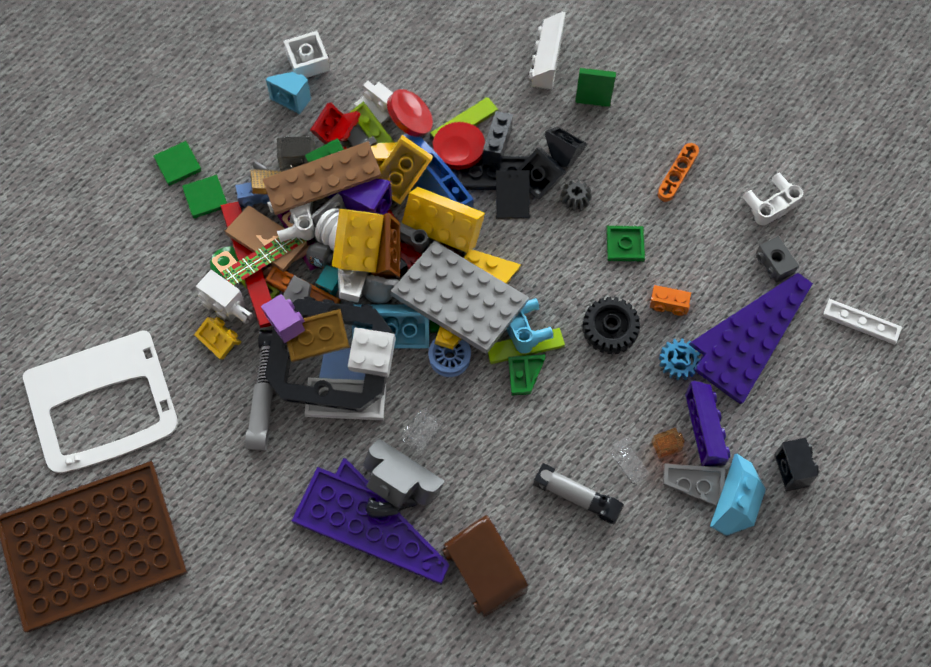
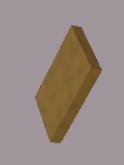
M340 309L303 318L305 322L302 324L305 331L287 341L291 362L350 348Z

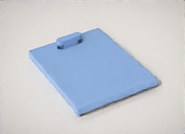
M351 348L323 355L319 378L364 380L365 373L349 370L348 361Z

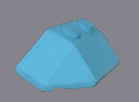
M734 454L710 527L724 535H730L754 526L766 491L753 464L738 454Z

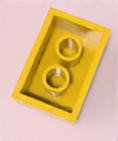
M401 135L379 167L382 177L378 179L391 181L392 200L401 205L431 162L432 155Z
M339 209L332 266L344 270L376 273L384 215Z

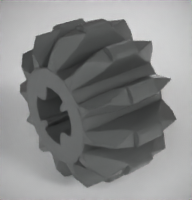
M579 179L576 183L571 180L569 185L565 184L561 191L562 204H566L567 209L573 207L572 209L575 211L576 207H578L582 211L583 207H588L589 201L592 199L590 187H586V182L580 184Z

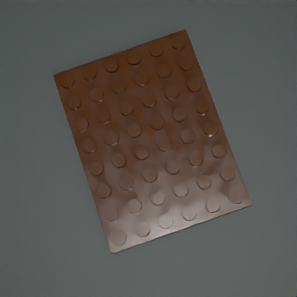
M153 461L0 515V540L25 633L188 573Z

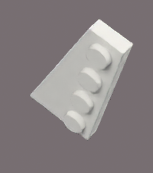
M338 268L339 298L358 303L368 272Z

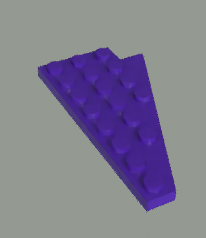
M796 273L691 341L688 345L703 355L694 371L739 404L744 403L813 283L801 274Z

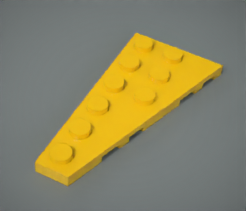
M473 249L466 253L464 259L506 284L509 283L512 276L521 267V264ZM440 326L435 344L453 350L461 341V338Z

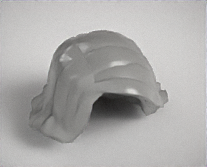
M374 275L366 276L362 294L372 303L385 304L392 298L390 291L399 280L395 278L385 279L384 277Z

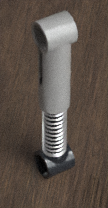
M273 330L259 331L258 347L261 349L258 366L259 372L257 382L254 384L249 429L246 432L245 447L249 450H267L268 427L273 387L265 377Z

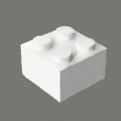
M318 31L284 41L286 54L294 73L308 78L330 71L329 59Z
M355 328L348 361L349 370L389 377L396 341L395 335L393 333Z

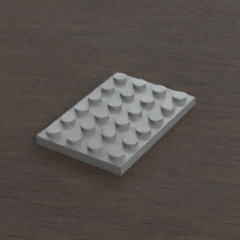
M436 241L428 247L390 291L392 297L485 354L488 353L529 300V297Z

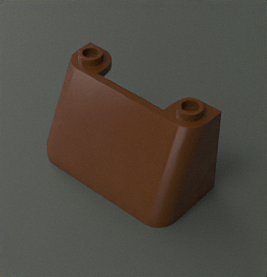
M487 515L478 519L443 544L444 549H442L445 558L447 560L451 559L456 564L474 596L475 602L472 604L477 614L482 613L483 617H486L527 593L528 584L524 575Z

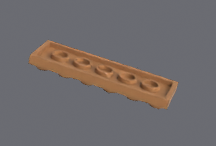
M367 141L264 178L263 182L273 211L277 215L380 178L382 175L371 145Z

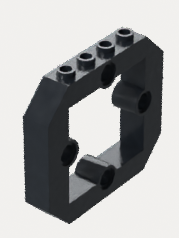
M304 297V299H297L292 302L295 307L294 312H299L303 318L340 309L344 324L369 327L374 331L393 333L378 311L371 305L362 304L359 307L354 306L350 302L336 304L333 300L323 299V302L315 301V298ZM273 328L265 377L283 401L362 412L384 396L387 377L366 373L362 393L335 390L325 380L316 382L314 386L287 383L291 363L290 354L287 352V342L284 343ZM327 387L329 389L327 395L320 396L319 390Z

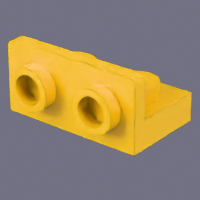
M207 317L194 335L219 359H224L233 346L240 345L241 341L237 338L238 334L224 326L225 322L222 319Z

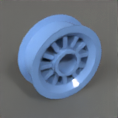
M434 339L428 351L431 367L436 373L445 377H455L462 374L470 363V345L461 339L452 350L436 345ZM447 353H453L455 356L452 358H447L445 355Z

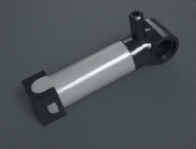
M542 463L534 478V486L544 491L548 490L596 514L600 519L610 524L616 523L624 507L623 503L619 500L593 491L555 472V468L545 463Z

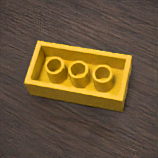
M417 187L409 192L402 223L415 230H424L429 238L469 253L476 247L485 213Z

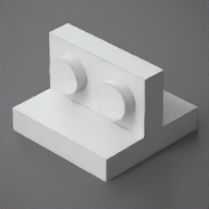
M367 81L363 85L364 96L354 105L357 107L364 101L381 125H384L391 118L387 109V100L392 92L380 82L374 86Z

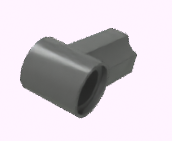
M400 223V241L413 247L418 253L425 252L429 247L427 233L424 230H415Z

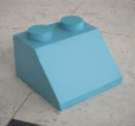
M289 72L270 76L266 79L270 99L298 114L303 111L311 100L308 79L301 74Z

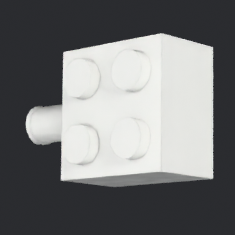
M210 270L196 285L198 296L202 300L201 304L208 310L211 308L215 310L216 315L220 319H227L232 322L237 317L245 324L249 323L247 318L249 320L252 319L253 314L244 309L246 305L241 291L213 270Z

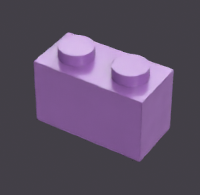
M282 294L261 306L266 318L284 343L305 331L302 324L305 321L299 312H294L295 307L290 299L286 300Z

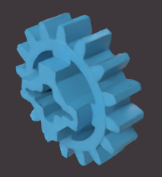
M682 338L680 342L673 339L672 344L667 342L665 347H662V354L659 355V360L662 361L659 366L665 367L663 373L669 372V378L675 375L677 380L681 376L687 380L688 374L691 377L694 376V369L700 361L701 353L695 352L696 350L688 345L691 341H688L686 344Z

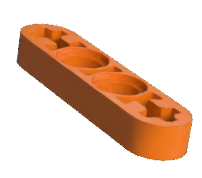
M687 143L682 148L659 187L657 194L660 200L668 202L675 196L698 156L699 148L696 144ZM690 149L693 150L689 158H687L686 156L688 151H690ZM678 163H685L687 165V168H679ZM676 176L679 178V181L672 182L669 178ZM668 186L671 187L669 193L664 195L663 193L667 190Z

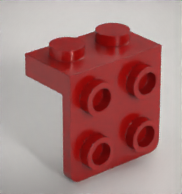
M331 102L327 103L310 131L324 144L337 138L340 142L346 141L350 136L352 128L359 122L358 118L361 113L355 111L343 114Z

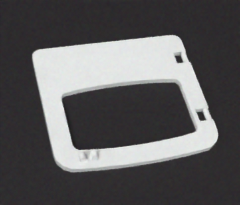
M139 331L28 369L23 374V381L45 461L49 469L55 473H67L123 456L170 436L177 428V415L152 337L147 331ZM150 349L152 358L146 359L144 351ZM142 377L148 379L160 416L158 423L128 437L93 449L70 455L61 454L50 415L53 408L114 384ZM167 401L169 410L163 412L160 403Z

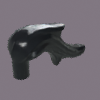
M369 497L365 510L371 518H382L396 515L399 513L398 511L417 506L418 503L413 498H408L398 508L390 502H377L374 497Z

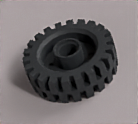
M607 297L606 300L601 298L598 302H593L592 306L590 305L583 319L584 337L588 340L589 345L592 344L595 350L599 349L601 353H604V351L607 354L624 352L635 343L640 329L639 315H637L636 309H632L630 303L626 304L624 299L618 301V297H615L614 300L611 297ZM609 323L614 324L615 327H614V328H610V327L607 326V324H609Z

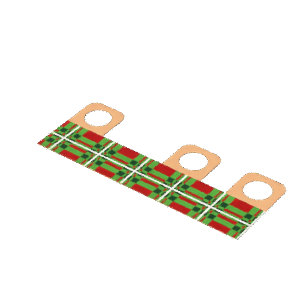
M289 212L282 219L288 227H292L293 223L288 221V217L291 215ZM256 235L264 245L260 249L238 262L229 252L224 251L212 259V263L227 281L234 286L307 240L297 239L296 237L280 242L279 236H273L271 239L266 240L261 235ZM221 256H227L230 259L229 264L226 266H220L217 261Z

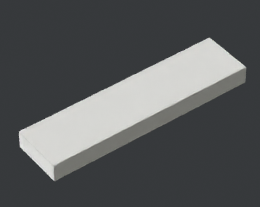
M831 299L828 300L822 315L824 318L894 345L897 343L902 329L899 325Z

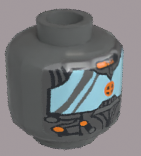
M315 242L308 247L306 258L311 265L324 269L326 265H332L334 251L330 249L329 245Z

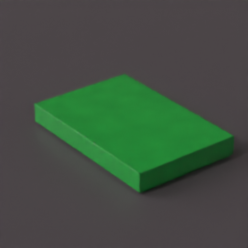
M580 68L575 103L610 107L616 72Z

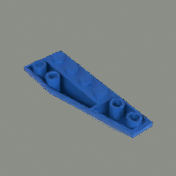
M408 134L403 135L432 155L431 162L415 183L416 186L473 208L474 199L438 154L421 137H413Z

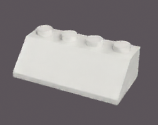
M560 12L544 19L543 26H539L538 37H540V41L536 40L535 51H537V55H533L532 65H534V69H530L529 80H532L531 87L552 90L566 12Z

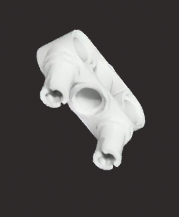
M781 173L773 176L771 181L781 192L776 193L763 202L750 190L743 195V199L752 208L751 211L756 223L767 225L775 219L784 216L799 204L803 196L802 188L789 184Z
M267 202L270 212L273 213L271 202ZM308 204L291 209L290 213L294 224L292 227L277 231L280 242L296 237L303 240L312 239L315 236V227Z

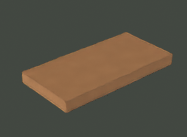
M248 205L225 230V234L250 251L255 252L264 246L256 235H261L263 239L268 240L273 236H278L277 231L285 228ZM307 242L302 243L270 264L285 272L307 247Z

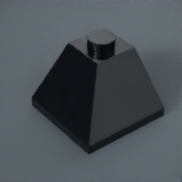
M555 127L545 132L551 157L563 168L572 166L588 145V143L560 127Z

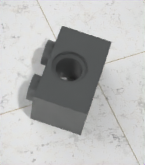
M779 236L759 245L756 257L758 261L764 264L768 276L773 278L776 283L795 274L799 267Z

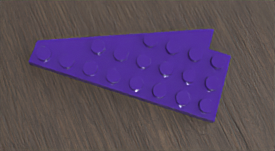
M343 458L336 474L317 467L293 516L292 523L442 585L450 564L400 513L382 518H371L368 516L365 507L369 497H374L377 502L385 503L388 501L366 487L368 480L346 458Z

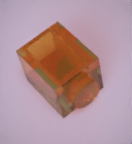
M676 427L654 435L651 441L659 459L680 452L684 446V438L681 433H678Z

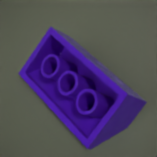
M691 381L685 397L701 466L715 467L726 465L730 458V450L725 445L726 433L720 425L721 413L716 408L715 391L712 392V387L709 384Z

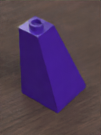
M377 178L327 196L329 199H332L336 194L341 195L346 210L384 215L392 205L391 181Z

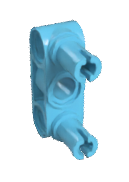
M536 298L527 302L507 328L508 335L520 353H528L539 342L553 338L551 327L537 331L531 330L528 320L524 315L528 312L539 310V303Z

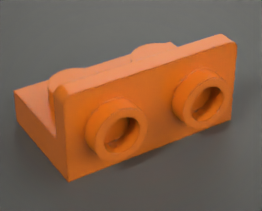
M654 285L650 308H654L658 312L669 311L677 316L687 315L690 308L691 292Z

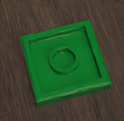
M187 141L153 155L168 186L202 171Z
M217 175L182 186L193 219L221 210V205L227 204Z
M644 226L606 227L607 261H645Z

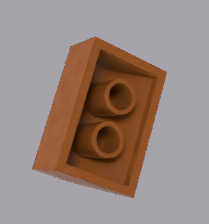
M390 213L384 214L376 273L371 272L374 276L384 277L385 279L400 278V222Z

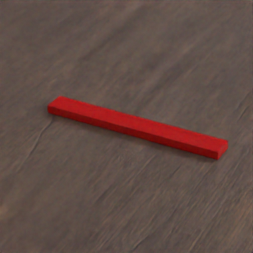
M239 202L221 205V211L228 228L242 213ZM230 238L238 261L253 253ZM262 269L245 278L244 281L259 327L264 328L272 325L266 318L261 306L272 299Z

